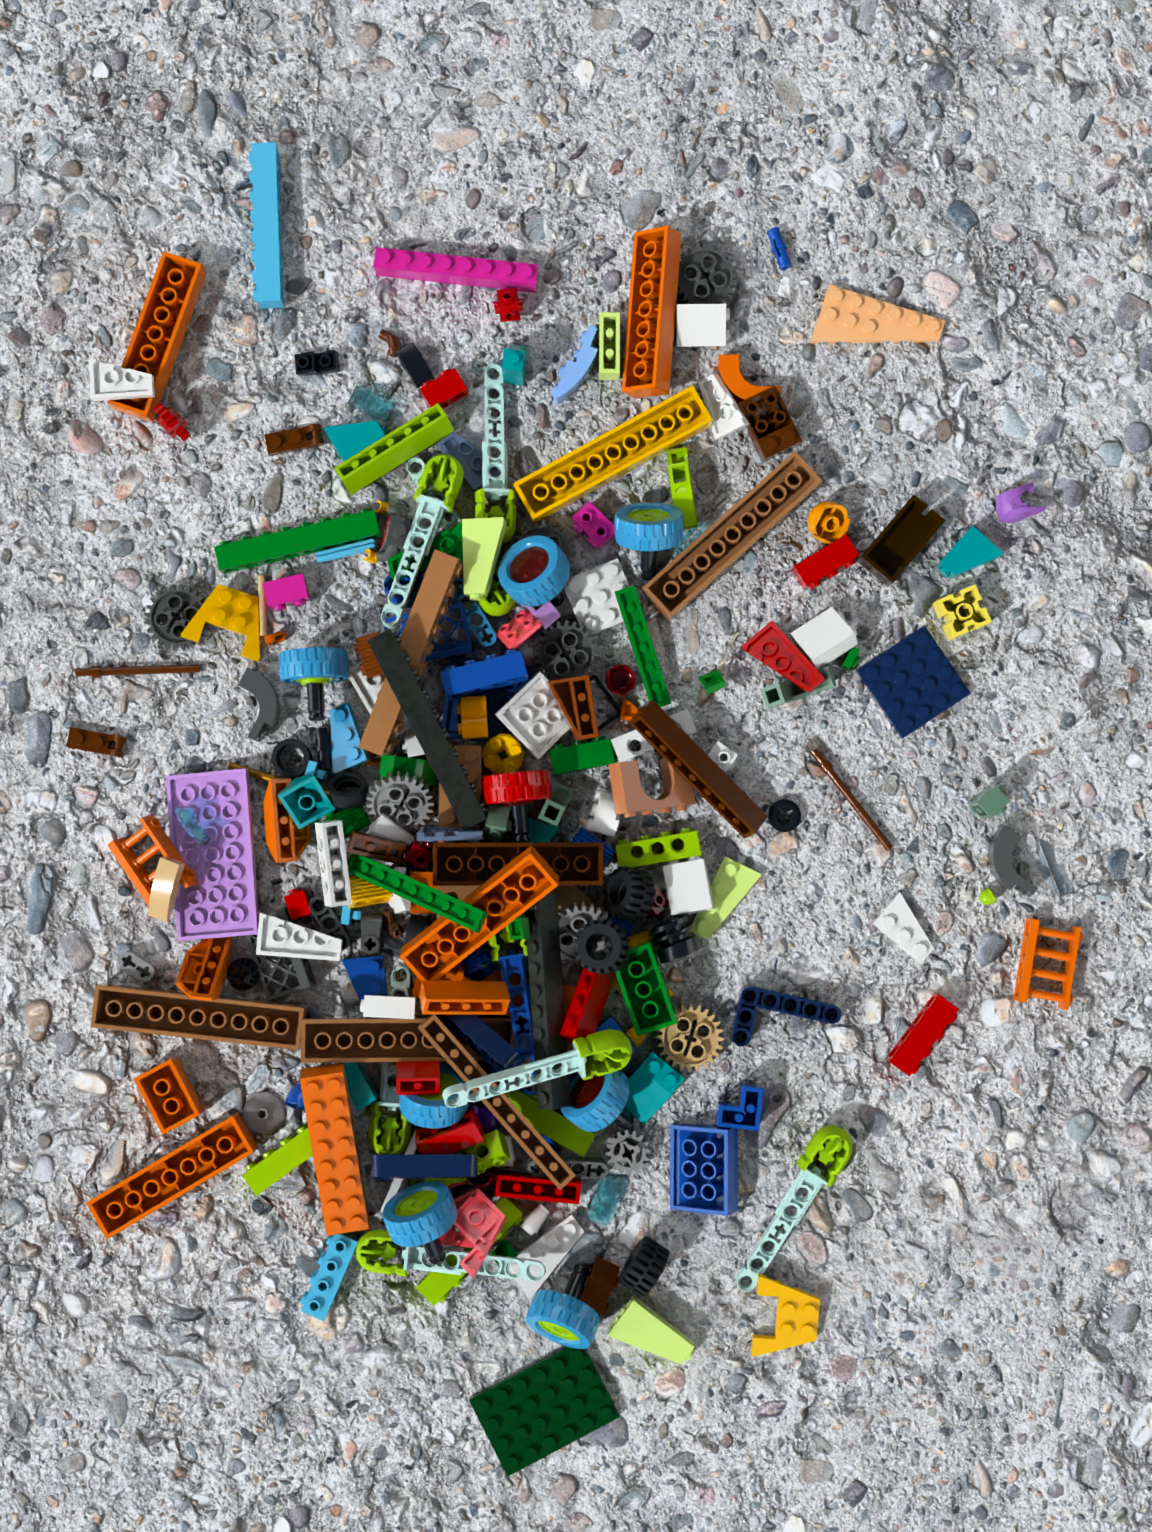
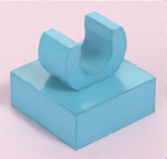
M309 760L304 776L314 774L316 778L326 780L328 772L319 770V763Z
M343 905L341 924L350 925L352 924V919L361 920L363 911L353 910L354 908L349 909L348 905Z

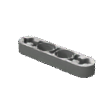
M559 1156L571 1170L577 1163L583 1165L581 1171L576 1172L572 1170L576 1175L574 1177L576 1179H603L608 1174V1166L603 1158ZM529 1157L527 1160L529 1174L535 1177H548L539 1166L537 1169L533 1168L535 1161ZM598 1165H601L602 1168L599 1171H595Z

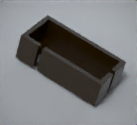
M914 494L857 560L858 563L887 587L896 580L904 568L908 566L946 521L932 509L923 516L921 513L928 505Z

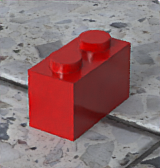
M455 368L443 371L439 375L440 377L435 380L426 381L420 388L421 394L429 407L438 403L442 409L468 395V389Z
M439 1061L396 1062V1095L439 1094Z

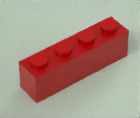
M583 968L559 1034L561 1037L573 1044V1039L579 1037L586 1039L587 1035L596 1032L616 975L615 972H611V974H598Z
M934 992L885 1059L907 1076L914 1075L921 1066L919 1064L921 1060L931 1054L933 1050L932 1045L935 1041L941 1040L944 1036L946 1026L956 1020L959 1009L940 994Z
M498 1170L495 1190L496 1197L579 1204L581 1179L573 1178L559 1190L549 1177H535L529 1173Z

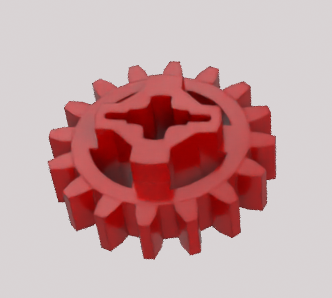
M159 402L153 408L159 415L156 421L172 438L178 435L185 442L191 436L185 429L188 424L171 406L166 409Z

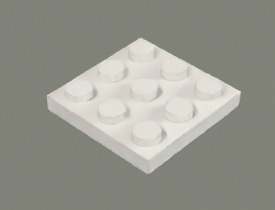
M618 558L568 578L563 589L579 626L584 625V632L591 630L588 635L589 637L624 623L614 592L630 586Z
M538 672L495 713L501 722L536 759H539L569 730L545 683L549 680L541 672Z

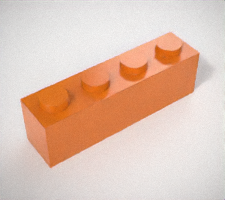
M422 981L419 993L422 1014L506 1015L510 1002L506 981Z

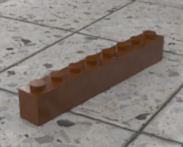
M651 700L643 705L629 723L744 839L755 834L768 817L762 809L719 768L718 764L658 704Z

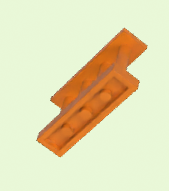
M153 814L139 819L143 827L126 840L122 837L111 841L107 845L148 906L156 869L149 874L143 863L159 851H161L164 857L167 856L185 863L179 881L182 883L181 886L184 885L185 888H189L199 883L194 871L188 867L162 829L159 820ZM149 834L155 844L137 857L132 850V846Z
M1026 918L1013 1000L1027 1003V998L1029 999L1030 997L1059 1002L1058 1008L1068 1010L1073 1001L1071 989L1078 945L1081 944L1083 939L1081 927L1071 926L1070 932L1041 927L1039 924L1040 920ZM1043 935L1069 940L1067 953L1039 948L1036 945L1037 937ZM1042 956L1064 960V972L1060 973L1035 968L1033 966L1034 957ZM1035 976L1062 981L1060 994L1031 989V986H1029L1030 979Z

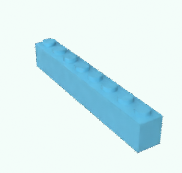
M276 142L251 143L252 151H249L248 156L249 163L252 164V171H249L250 183L253 184V190L250 191V201L253 203V210L250 211L251 222L254 223V230H251V239L255 244V250H252V261L255 262L252 278L253 282H256V289H253L254 302H257L260 309L284 308L279 149Z

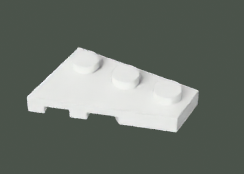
M89 358L90 392L93 401L155 397L154 376L152 374L117 367L113 364H106Z

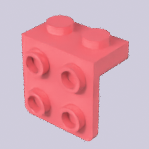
M526 608L518 612L510 622L502 625L499 631L496 632V636L507 650L517 649L542 629V622Z

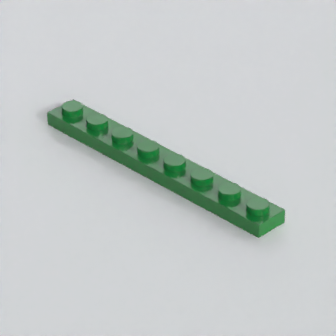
M353 854L348 863L349 873L474 932H480L488 915L487 912L365 856Z

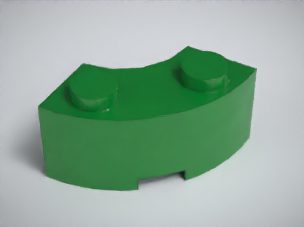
M390 755L381 756L379 780H381L382 775L389 778V772L393 776H397L398 771H400L401 776L409 772L410 778L416 774V781L424 779V785L436 787L437 777L428 760Z

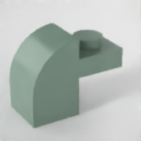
M555 782L551 790L552 796L546 799L538 819L558 827L574 790Z

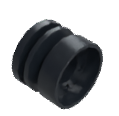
M688 914L668 918L648 930L649 935L657 933L660 935L654 938L652 943L662 942L664 945L656 950L661 964L676 960L701 948L696 935L686 936V932L693 928L692 924L682 926V923L690 920Z

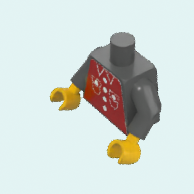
M380 500L377 501V503H380L379 510L375 509V512L389 515L380 551L375 552L371 549H366L365 552L369 555L367 558H363L365 561L375 564L377 561H387L388 558L404 551L403 547L411 526V520L407 519L408 512L405 508L390 505Z

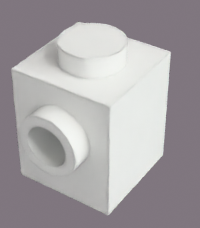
M410 732L408 737H404L405 742L402 743L404 755L408 754V758L426 756L414 732Z
M719 741L714 744L707 754L718 764L724 773L727 770L732 771L738 763L735 760L738 755Z

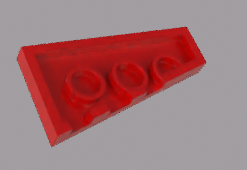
M773 621L768 623L741 646L743 651L809 694L825 681V678Z

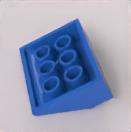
M670 1125L671 1210L729 1216L738 1212V1129L719 1127L717 1125Z

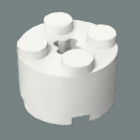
M597 790L594 802H597V804H592L589 815L593 819L589 818L586 830L614 837L621 814H615L613 794Z

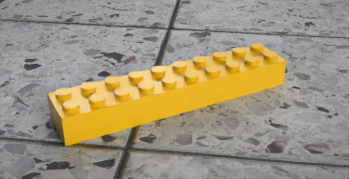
M692 385L513 483L514 490L534 524L535 521L543 520L710 428L713 420Z

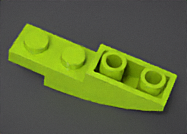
M687 447L667 450L673 506L679 508L683 513L684 529L696 528L698 523Z

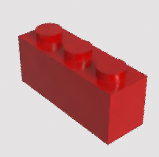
M846 534L794 565L791 570L804 590L809 587L812 590L822 584L820 580L825 577L831 579L839 574L838 570L845 567L847 569L857 563L855 559L859 556V553Z
M473 1109L468 1111L460 1121L451 1126L417 1130L415 1145L421 1155L457 1153L462 1149L483 1142L484 1127Z

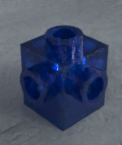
M479 947L462 960L461 966L464 976L474 981H481L494 973L492 956L487 949Z

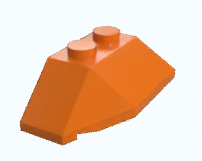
M291 778L270 779L263 801L266 844L276 863L298 861L300 855L311 841L310 824L298 829L277 796L292 781Z
M232 937L204 939L190 948L185 954L176 980V986L191 999L209 1001L219 999L229 967Z

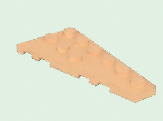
M829 284L810 344L818 342H938L945 321Z

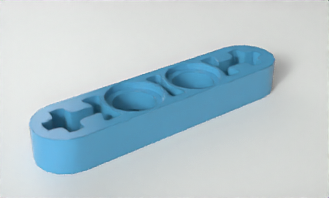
M457 578L456 582L462 583L459 585L461 591L464 592L463 579ZM456 590V593H455L453 599H454L455 603L457 604V603H461L462 599L465 598V597H467V596L464 595V594H461V595L456 599L455 596H456V595H459L458 592H457V590ZM472 600V606L465 609L467 622L483 647H493L497 642L496 633L476 600ZM480 615L483 618L480 626H474L471 623L473 616ZM486 625H488L489 628H486L485 631L488 635H493V637L491 638L492 642H483V633L480 631V633L477 634L476 631L481 630Z

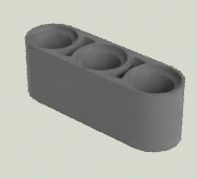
M324 896L312 898L309 903V909L323 933L336 938L339 935H343L346 938V944L342 947V950L350 947L352 937L345 925L341 924V918L335 908L325 906L322 911H318L315 903L319 899L324 902ZM329 917L335 920V927L333 929L326 926V920Z

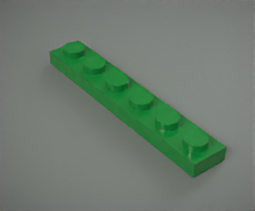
M635 586L615 591L616 600L648 700H653L660 707L672 704Z

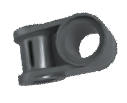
M362 914L360 945L365 953L374 954L381 949L384 925L383 915ZM371 938L372 942L376 943V947H372V950L366 946V943L370 942Z

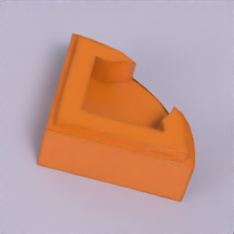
M279 631L263 638L266 644L272 647L287 640L289 637L286 631Z
M623 699L620 720L630 721L638 712V709L631 701Z

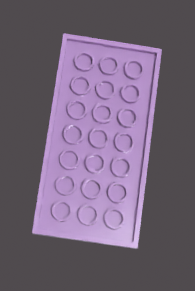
M248 769L166 776L170 840L188 867L194 871L196 879L199 881V883L189 888H185L182 885L175 901L177 941L258 934L259 908Z

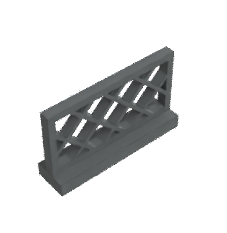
M287 907L267 913L268 915H276L277 918L297 924L296 920H291ZM245 935L254 962L259 967L260 980L267 1001L317 984L309 959L290 957L292 964L288 969L280 964L283 957L279 956L277 962L267 958V955H256L257 936ZM266 961L275 966L271 975L264 972L263 966ZM278 968L288 972L283 982L274 977ZM291 974L298 978L300 986L294 988L287 984ZM272 981L282 985L279 992L275 995H272L270 990Z

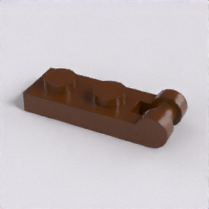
M311 424L306 427L264 434L268 455L273 456L323 446L324 440L320 435L322 431L321 424ZM312 434L313 439L308 440L307 435Z
M70 727L66 747L123 758L124 752L122 750L127 738ZM111 741L115 742L114 750L110 749Z
M353 830L347 846V852L401 865L404 860L403 854L407 851L409 844L404 841H395ZM392 849L396 850L395 854H390Z

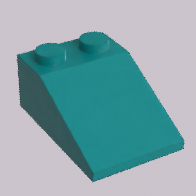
M651 1049L627 1078L630 1091L624 1108L641 1123L645 1124L684 1081V1076Z

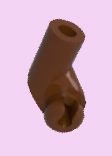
M382 329L378 338L388 343V355L395 358L397 357L395 352L401 349L399 338Z
M384 909V929L394 938H400L403 934V928L394 920L393 909Z

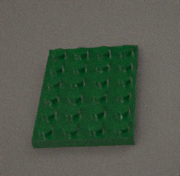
M567 1346L469 1397V1401L507 1477L620 1417V1413L587 1349H576Z

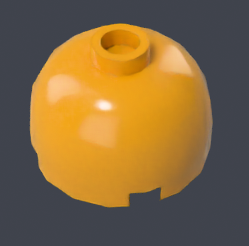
M833 501L818 503L812 508L807 519L810 533L822 543H833L832 541L843 537L848 530L850 524L848 511Z

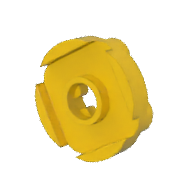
M505 733L497 734V736L488 739L482 752L484 766L496 774L515 772L521 766L524 758V750L519 740ZM502 750H505L509 756L501 758L498 752L501 753Z

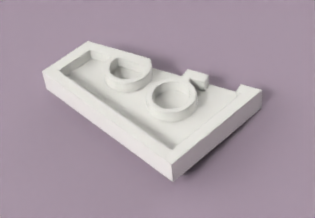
M712 374L698 382L705 407L713 420L711 428L715 440H720L749 425L746 417L718 374Z
M900 892L894 896L872 922L873 925L919 964H922L934 949Z

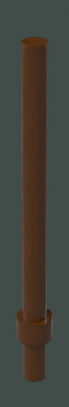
M200 664L103 668L102 666H92V668H76L75 674L77 677L92 676L93 678H102V676L198 673L201 671Z
M817 748L813 750L811 755L820 765V770L828 775L884 849L887 851L892 848L893 845L834 771V766L831 762L826 760Z

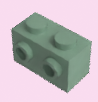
M991 786L984 788L967 804L980 819L992 818L994 815L999 816L1007 809L1005 805L1010 801L1007 798V792L1002 787Z
M489 805L484 843H510L512 820H509L510 808Z

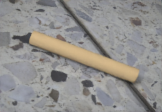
M258 575L260 637L268 635L267 601L262 584L266 582V575Z

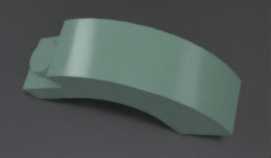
M831 667L818 670L825 678V681L810 694L789 680L760 689L766 708L769 709L788 704L837 686Z

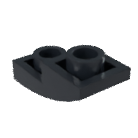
M413 342L395 352L416 389L421 387L426 381L435 379Z
M336 350L321 353L311 351L294 355L296 375H321L340 372L339 356Z

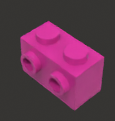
M590 501L572 517V527L579 534L583 533L588 538L586 541L594 549L597 547L601 551L615 537L614 525Z
M303 573L262 583L267 605L275 612L284 611L287 609V606L291 605L295 607L304 606L307 604V601H311L307 579Z

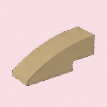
M167 856L160 857L150 893L149 916L169 922L182 884L179 881L185 863Z

